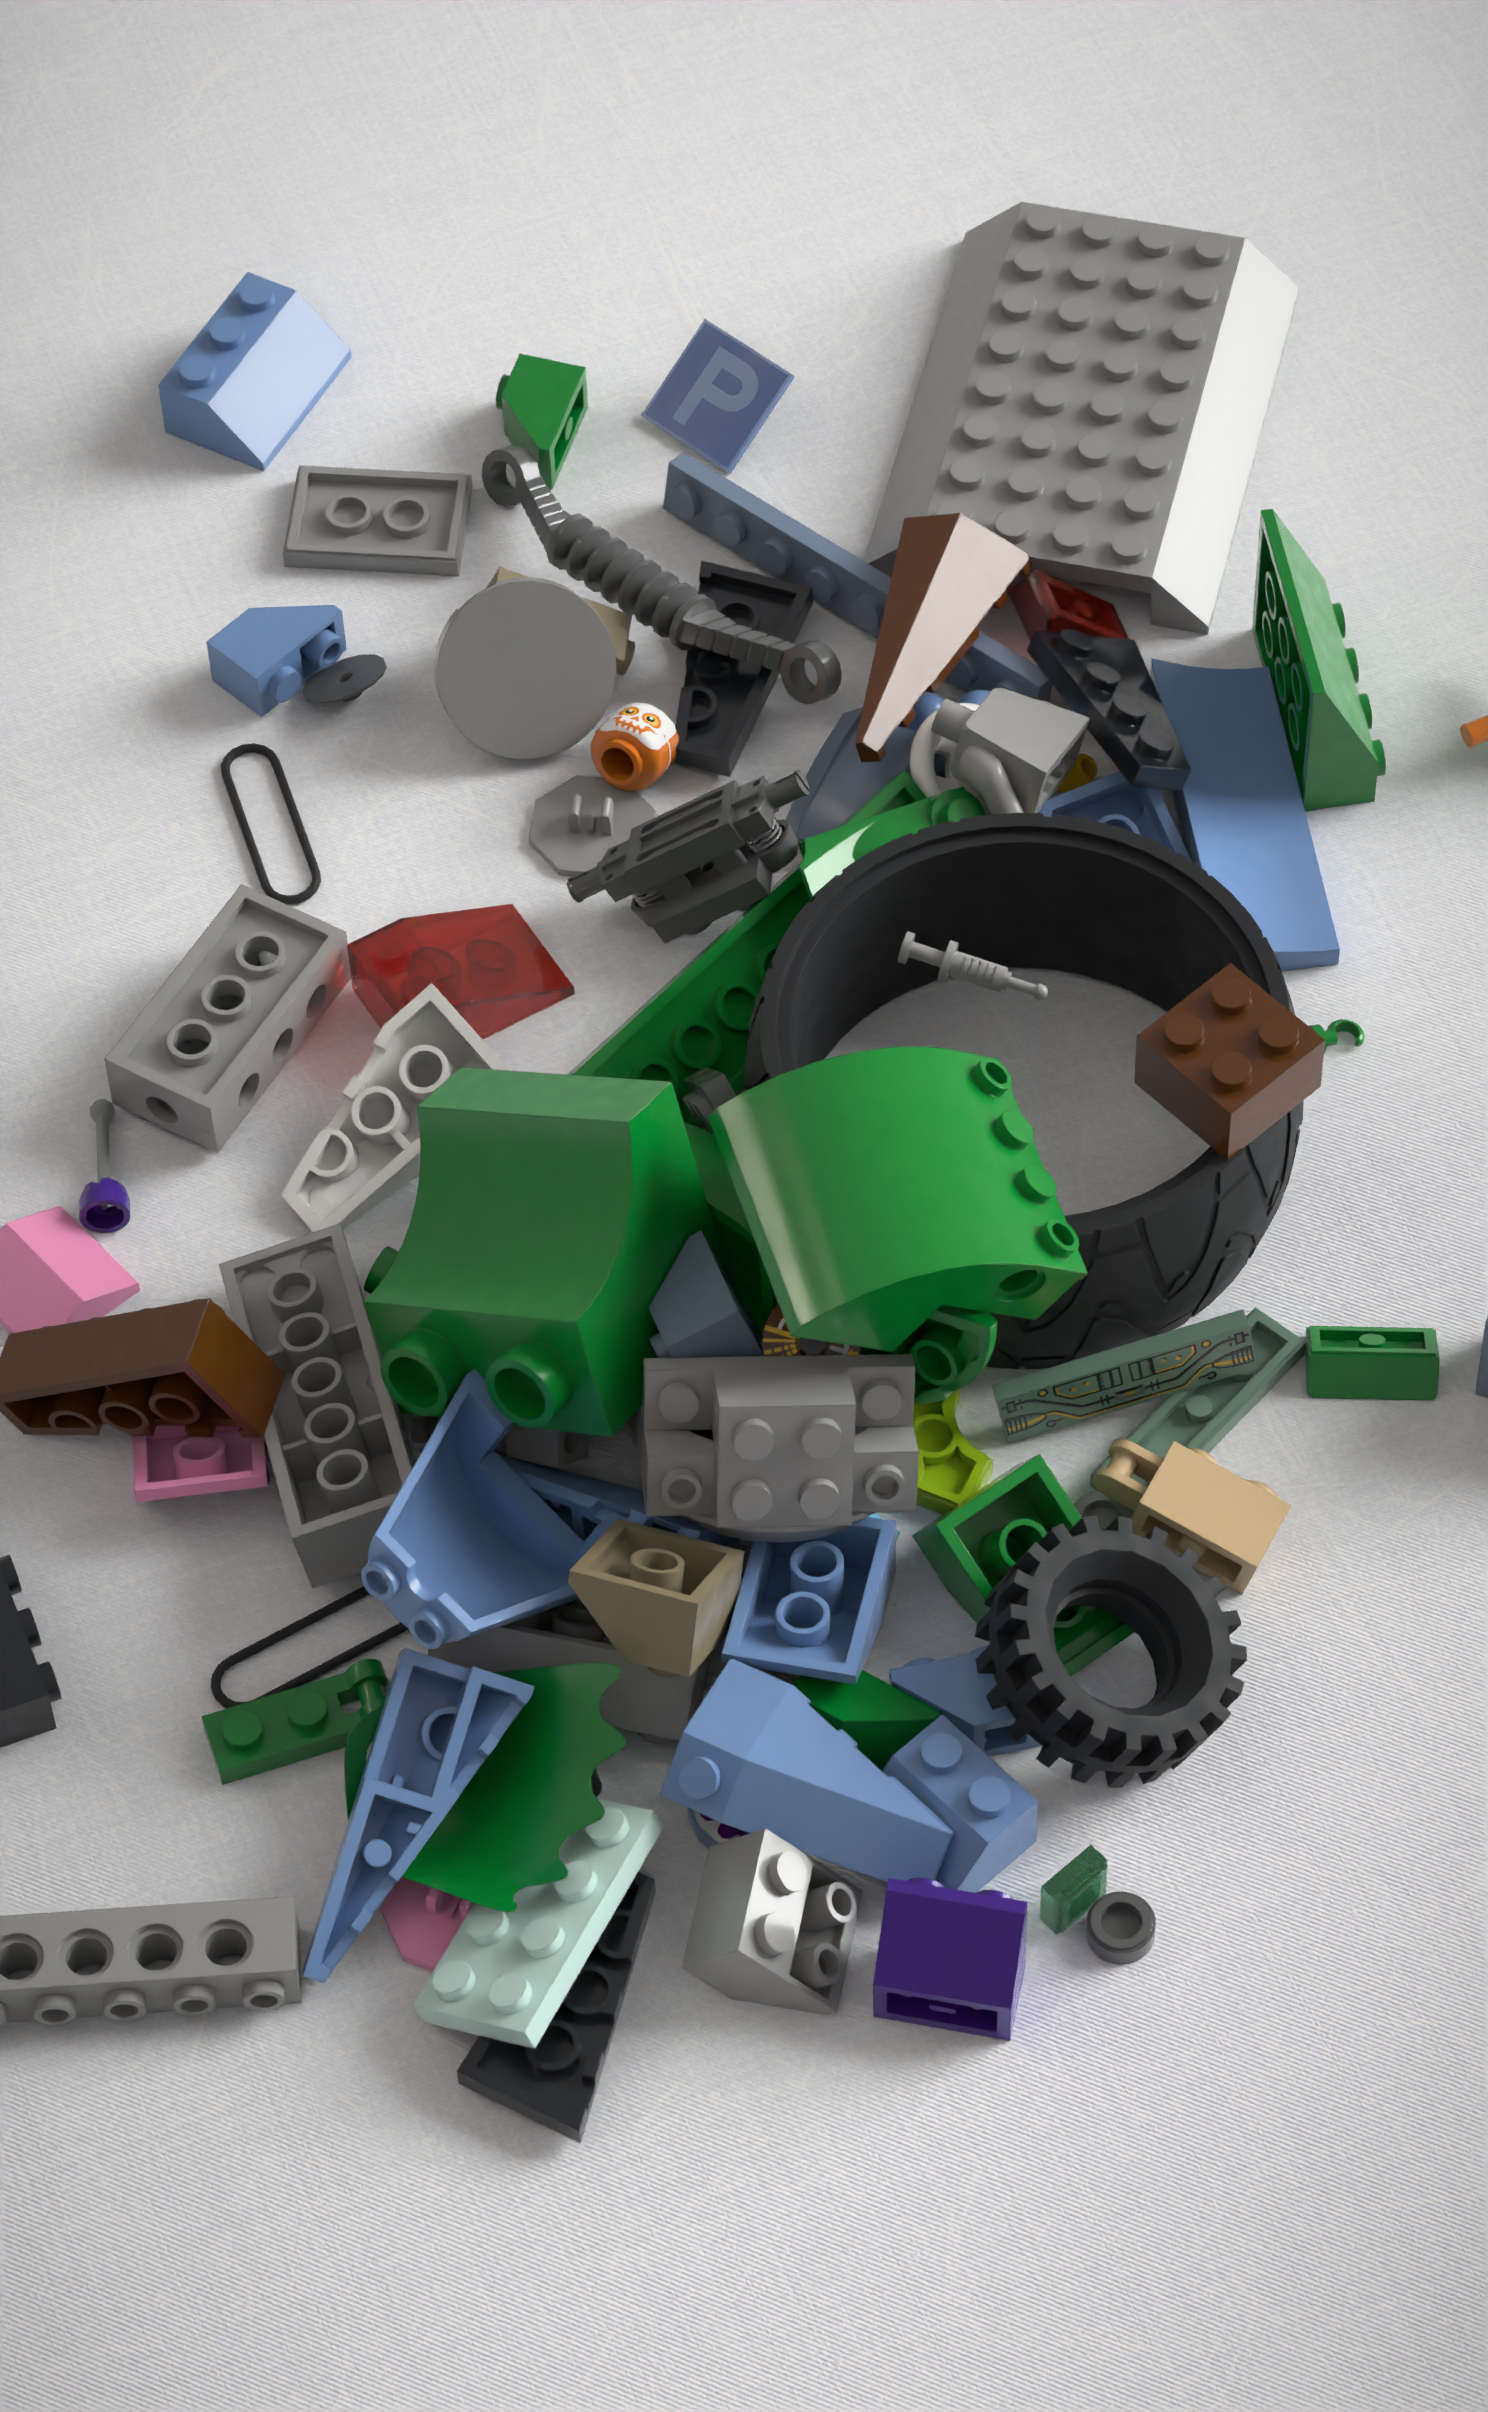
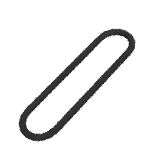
M251 743L233 748L224 756L221 763V776L261 887L267 896L287 905L306 901L318 891L321 883V874L280 760L273 750L264 745ZM255 752L266 756L271 762L312 874L310 886L304 892L297 895L279 894L273 890L269 883L230 774L232 761L244 753Z
M363 1586L227 1657L217 1665L211 1677L210 1688L214 1698L225 1708L246 1703L231 1700L222 1692L220 1685L225 1671L250 1656L369 1595V1592ZM400 1622L256 1699L302 1686L403 1633L408 1628Z

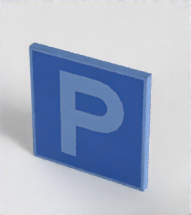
M704 319L641 416L731 474L795 376Z

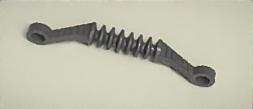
M518 445L507 446L494 450L486 456L482 464V480L489 497L504 507L522 505L542 545L544 544L543 547L547 553L549 563L560 570H567L568 575L576 581H584L585 587L591 591L601 592L602 598L609 603H618L619 609L630 615L635 614L638 622L644 626H652L653 631L662 638L669 637L671 643L682 651L690 650L697 646L709 651L713 650V652L722 655H730V657L746 660L751 664L763 665L764 668L779 671L782 683L788 694L803 704H814L831 697L837 692L841 684V667L834 651L825 643L817 640L807 641L799 645L788 641L783 642L784 639L767 636L768 634L763 632L751 631L752 628L736 625L734 621L728 617L725 618V615L717 611L715 601L704 594H697L695 588L688 583H679L678 577L669 571L662 572L660 565L652 560H645L644 555L636 549H628L627 544L619 538H611L610 533L600 526L594 527L593 522L584 515H570L563 511L560 503H557L554 494L551 493L548 485L546 486L540 475L538 464L533 455L524 447ZM507 464L512 468V470L515 473V488L509 483L507 479ZM806 659L816 670V685L809 681L806 675Z

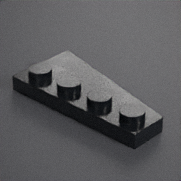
M701 560L698 594H704L715 601L717 611L725 615V618L728 617L736 625L752 628L751 631L756 630L768 634L767 636L784 639L783 642H795L813 605L812 587ZM695 646L687 650L686 675L684 687L681 688L675 725L679 735V742L676 746L677 755L674 763L730 777L780 673L779 671L764 668L763 665L758 666L748 663L746 660L742 661L732 658L730 655H722L713 652V650L709 651Z
M1064 629L1061 633L1035 630L1027 652L1071 709L1090 718L1087 725L1088 731L1129 784L1136 787L1183 790L1191 768L1135 640L1090 636L1072 629Z
M641 1872L636 1874L536 2048L478 2036L457 2070L458 2084L581 2144L656 1894L655 1879Z

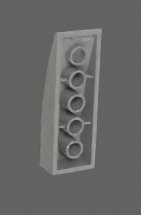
M341 1223L219 1264L234 1323L285 1373L264 1437L291 1539L312 1589L360 1573L363 1567L368 1564V1550L371 1540L415 1465L397 1401L388 1392L382 1380L380 1371L382 1355L364 1304L365 1297ZM370 1375L375 1390H370L366 1386V1380Z

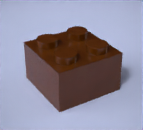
M1230 963L1137 1035L1134 1083L1228 1161L1321 1087L1325 1039Z

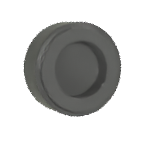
M1118 1891L1105 1894L1092 1904L1087 1914L1086 1938L1089 1947L1099 1958L1113 1964H1129L1143 1958L1152 1948L1155 1940L1156 1919L1151 1906L1143 1898L1133 1893Z

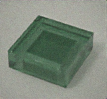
M1089 1845L1041 1886L1040 1920L1056 1935L1060 1932L1063 1933L1089 1911L1092 1904L1098 1898L1106 1894L1108 1860L1092 1845Z

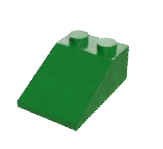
M1038 1454L1015 1465L913 1534L912 1537L947 1591L972 1619L978 1623L991 1609L983 1604L989 1592L1002 1580L1006 1572L1035 1542L1038 1543L1052 1528L1063 1523L1069 1531L1082 1517L1041 1454ZM1074 1605L1061 1610L1056 1616L1053 1627L1056 1652L1070 1677L1134 1633L1119 1617L1091 1606Z

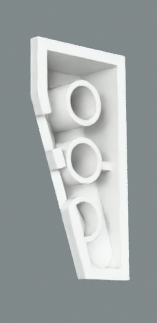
M432 983L383 1025L373 1042L375 1048L358 1076L355 1077L353 1075L342 1092L345 1097L327 1127L319 1130L280 1194L312 1232L341 1223L343 1229L419 1176L420 1132L417 1106L460 1067L510 1071Z

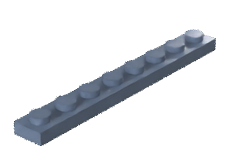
M682 453L669 462L663 509L778 579L812 587L813 600L878 639L891 577L687 454ZM979 631V637L945 679L966 693L973 690L992 691L995 688H1004L1049 703L1053 684L1039 666Z

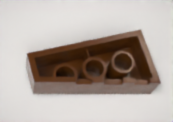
M210 1298L195 1299L189 1302L145 1308L139 1311L95 1317L89 1320L45 1326L39 1329L8 1334L0 1356V1412L23 1434L99 1435L102 1425H109L120 1431L128 1432L130 1436H153L157 1426H186L185 1432L189 1437H213L216 1427L221 1426L239 1427L238 1432L242 1438H264L285 1373L226 1315L225 1311L218 1304L214 1303Z

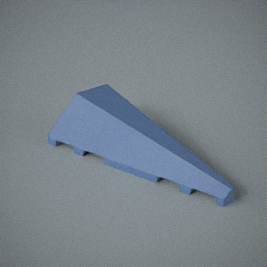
M404 1648L399 1653L301 1973L302 1978L321 1983L327 1981L344 1954L371 1920L375 1911L410 1866L476 1771L498 1744L500 1738L515 1717L529 1701L535 1686L477 1667L469 1669Z

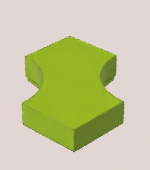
M960 1389L954 1391L946 1400L914 1404L913 1429L919 1450L917 1505L942 1515L986 1486L993 1473V1460L971 1446L958 1428L955 1412L960 1401Z

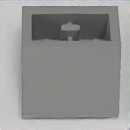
M766 1828L710 1846L682 1969L730 1999L823 2015L837 2013L863 1890Z

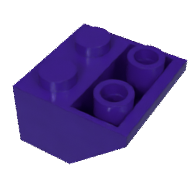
M889 1878L873 1980V2017L1010 2041L1025 1971L1028 1902L1014 1900L1008 1894L996 1890H981L974 1893L945 1888L939 1882L927 1878H912L908 1881Z

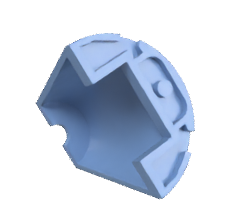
M475 1369L470 1371L461 1382L373 1536L368 1550V1564L361 1571L362 1582L369 1594L378 1600H382L389 1611L410 1630L415 1641L428 1649H436L443 1643L457 1642L579 1600V1597L568 1583L569 1570L617 1519H622L616 1511L612 1512L599 1523L584 1542L494 1451L515 1423L504 1416L495 1406L487 1391L486 1380Z

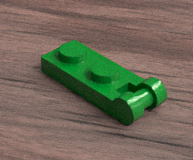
M377 1659L361 1660L348 1667L345 1673L201 1716L222 1785L345 1748L347 1737L353 1727L367 1714L385 1702L386 1693L384 1689L388 1685V1678L381 1661ZM360 1700L362 1707L357 1712L347 1715L343 1714L341 1706Z

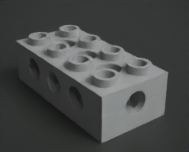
M241 884L105 1057L104 1061L112 1103L218 1153L352 978L346 931Z

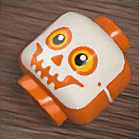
M636 702L624 705L596 730L591 742V759L597 772L612 786L630 792L644 790L656 782L674 764L677 756L676 746L679 742V735L674 723L668 716L651 704Z

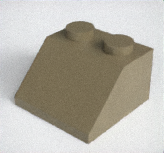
M617 1519L569 1570L568 1583L625 1661L647 1666L649 1671L659 1676H684L689 1678L728 1633L740 1591L744 1551Z

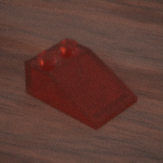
M513 904L400 918L347 944L352 989L380 1029L431 983L482 1040L575 994L572 983Z

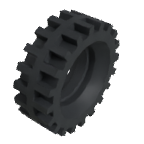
M1096 1515L1082 1517L1069 1531L1063 1523L1052 1528L1038 1543L1035 1542L1006 1572L1002 1580L989 1592L983 1604L991 1609L978 1621L975 1637L990 1642L988 1647L975 1659L978 1674H993L997 1683L986 1695V1698L992 1710L1007 1706L1016 1719V1722L1007 1730L1010 1736L1018 1742L1025 1735L1029 1734L1042 1746L1036 1760L1048 1768L1059 1757L1072 1763L1071 1779L1086 1783L1096 1772L1104 1771L1107 1786L1112 1788H1122L1137 1773L1143 1784L1155 1781L1169 1767L1174 1770L1231 1715V1712L1226 1708L1241 1695L1245 1683L1233 1677L1232 1674L1247 1661L1246 1646L1231 1644L1230 1635L1242 1623L1237 1610L1222 1612L1216 1597L1225 1587L1218 1576L1204 1582L1192 1568L1200 1558L1199 1555L1189 1547L1180 1556L1176 1555L1164 1547L1168 1533L1155 1526L1144 1537L1133 1534L1132 1518L1117 1516L1105 1530L1100 1529ZM1074 1605L1097 1607L1119 1617L1140 1636L1153 1660L1157 1683L1154 1697L1148 1704L1138 1708L1114 1707L1090 1696L1069 1676L1056 1652L1053 1633L1056 1616L1061 1610Z

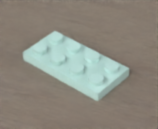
M598 1799L604 1807V1816L599 1821L569 1836L559 1849V1857L568 1870V1877L553 1883L528 1886L518 1890L513 1897V1901L517 1904L515 1912H502L474 1903L413 2004L422 2021L535 2049L662 1832L664 1826L655 1811Z

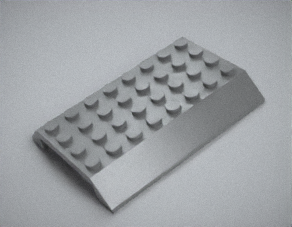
M1020 202L966 232L864 561L891 577L904 518L962 513L1029 553L1032 563L1029 573L1151 593L1150 625L1208 635L1298 298L1299 287L1246 238L1027 202Z

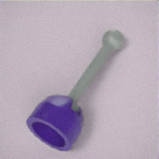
M106 1099L96 1100L90 1107V1116L96 1122L98 1181L85 1185L79 1199V1219L81 1224L88 1230L97 1233L118 1231L124 1228L130 1220V1198L126 1188L118 1181L110 1178L109 1122L115 1115V1108Z

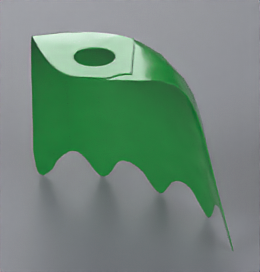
M584 1662L492 1672L535 1686L533 1694L502 1735L490 1755L476 1771L461 1792L459 1798L402 1877L477 1905L502 1912L516 1911L517 1904L513 1901V1897L518 1890L528 1886L553 1883L568 1877V1870L559 1857V1849L569 1836L599 1821L604 1816V1807L594 1795L591 1778L595 1768L601 1762L621 1751L626 1745L623 1735L606 1722L599 1713L602 1695L620 1676L621 1669L619 1666L610 1663ZM384 1703L362 1718L350 1731L346 1740L344 1776L348 1820L367 1761V1750L373 1741Z

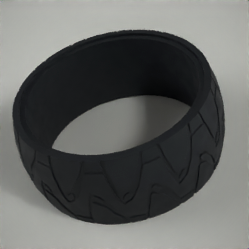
M1040 813L981 815L962 818L960 822L952 820L922 828L917 834L909 833L863 855L844 868L841 875L838 876L836 874L813 895L811 902H807L796 915L780 940L757 995L749 1024L744 1073L745 1090L743 1092L780 1074L824 1060L841 1038L869 1014L910 990L936 981L940 967L910 957L906 964L897 962L907 931L915 933L914 942L946 952L948 944L952 940L959 943L957 951L1008 968L1052 969L1103 980L1136 993L1155 1003L1166 1012L1231 963L1294 1015L1295 1011L1277 958L1268 939L1263 937L1262 930L1252 915L1212 875L1209 876L1207 871L1182 854L1177 853L1176 855L1171 852L1170 848L1129 830L1097 821L1091 823L1088 819L1057 814H1052L1050 817ZM1304 1100L1228 1161L1210 1146L1188 1167L1146 1193L1119 1204L1090 1212L1064 1216L1067 1224L1072 1227L1078 1236V1250L1088 1274L1072 1285L1036 1320L990 1313L997 1320V1336L992 1355L985 1367L1019 1369L1020 1366L1026 1369L1053 1367L1172 1331L1185 1324L1190 1316L1194 1317L1209 1306L1234 1281L1247 1264L1248 1258H1251L1280 1207L1295 1159L1301 1131L1298 1128L1303 1120Z

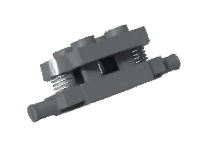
M799 770L772 784L767 781L764 775L742 786H739L733 780L632 828L630 838L608 849L596 867L569 878L567 882L568 891L578 903L603 890L608 892L615 903L632 895L631 910L647 926L652 927L665 944L685 934L696 935L708 928L713 921L737 910L746 911L756 901L770 895L772 874L786 867L794 860L798 852L797 842H799L789 822L786 820H776L774 814L779 811L781 806L809 795V783L805 775Z

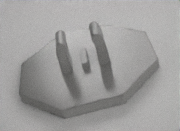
M576 775L535 800L528 838L529 844L560 876L575 877L596 867L608 849L628 840L632 828L655 818V809L637 791L620 790L607 783L603 777Z

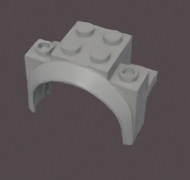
M913 1354L643 1358V1405L636 1412V1450L646 1516L680 1515L709 1531L737 1539L759 1542H796L838 1533L876 1512L916 1511L919 1450L913 1429L915 1387ZM855 1427H869L855 1435ZM689 1430H712L713 1440L701 1437Z

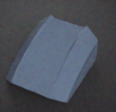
M863 707L843 713L806 775L810 786V794L794 800L786 817V821L789 822L797 839L803 840L836 829L894 775L906 770L911 777L910 753L916 732L908 728L897 727L884 743L886 754L884 758L879 762L861 763L855 741ZM939 754L934 756L936 776L946 778L945 762L947 758Z

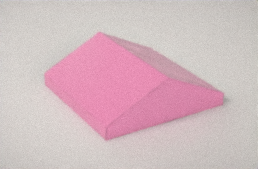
M61 1206L7 1222L0 1229V1324L10 1334L39 1329L45 1326H56L89 1320L95 1317H104L140 1291L139 1283Z
M157 1426L153 1436H133L134 1492L136 1503L268 1487L270 1477L265 1437L242 1438L238 1432L239 1427L217 1426L213 1437H189L185 1432L186 1426Z

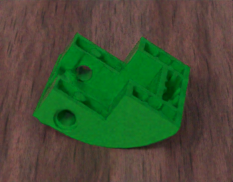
M888 1047L857 1051L820 1060L780 1074L737 1095L717 1107L708 1116L791 1336L893 1352L941 1305L1036 1320L1072 1285L1088 1274L1078 1250V1236L1066 1222L1055 1195L1057 1191L1056 1183L1042 1164L1033 1142V1128L1020 1111L1011 1089V1075L999 1059L936 1047Z

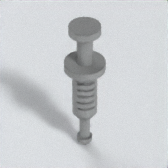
M907 931L897 962L906 964L910 957L940 967L937 980L946 983L948 976H952L997 992H1001V990L1006 991L1007 987L1033 995L1035 996L1034 999L1037 1000L1046 998L1048 994L1047 987L1041 983L1035 985L1011 977L1012 972L1008 971V967L957 951L959 943L950 940L946 952L914 942L915 933Z

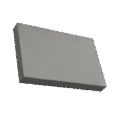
M299 465L283 550L284 566L459 576L473 489L472 476L470 474Z

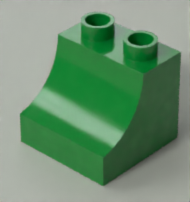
M460 1067L417 1106L420 1132V1171L411 1221L402 1246L389 1271L377 1288L364 1301L382 1355L380 1371L384 1385L391 1396L397 1401L400 1413L441 1418L465 1376L475 1369L486 1380V1387L491 1400L504 1416L515 1423L513 1426L612 1437L643 1405V1358H658L649 1338L660 1333L648 1307L689 1236L700 1230L702 1231L729 1277L672 1082Z

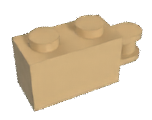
M1114 1440L1108 1450L1111 1458L1107 1467L1098 1468L1092 1481L1101 1493L1135 1511L1132 1516L1133 1534L1144 1537L1154 1526L1167 1532L1168 1535L1164 1547L1178 1556L1188 1547L1200 1556L1193 1565V1568L1211 1578L1218 1576L1222 1584L1243 1594L1291 1505L1279 1499L1276 1493L1267 1485L1254 1480H1245L1219 1466L1215 1458L1200 1449L1186 1448L1174 1441L1163 1459L1129 1440ZM1134 1474L1149 1482V1486L1147 1487L1132 1479V1475Z

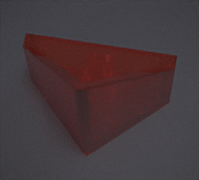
M1035 570L1026 579L1007 589L1030 641L1035 630L1061 633L1064 629L1076 630L1090 636L1129 639L1113 604Z

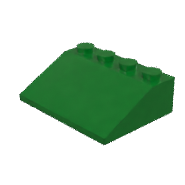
M1273 509L1261 510L1252 631L1262 667H1269L1305 811L1374 802L1377 776H1383L1386 773L1385 753L1381 740H1372L1369 729L1372 728V711L1369 697L1366 693L1358 694L1356 683L1359 681V668L1354 648L1345 649L1342 638H1345L1346 626L1342 605L1340 603L1332 604L1325 579Z

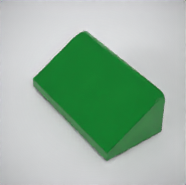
M1306 1327V1389L1309 1397L1430 1401L1436 1399L1438 1395L1440 1357L1436 1330H1433V1328Z

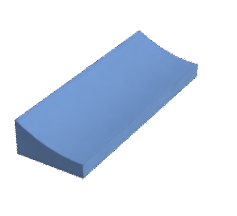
M1152 658L1151 679L1191 768L1183 790L1172 789V794L1184 844L1192 862L1207 871L1209 876L1212 875L1227 888L1252 915L1262 930L1263 937L1268 939L1282 972L1339 964L1340 948L1269 667L1214 669L1186 666Z

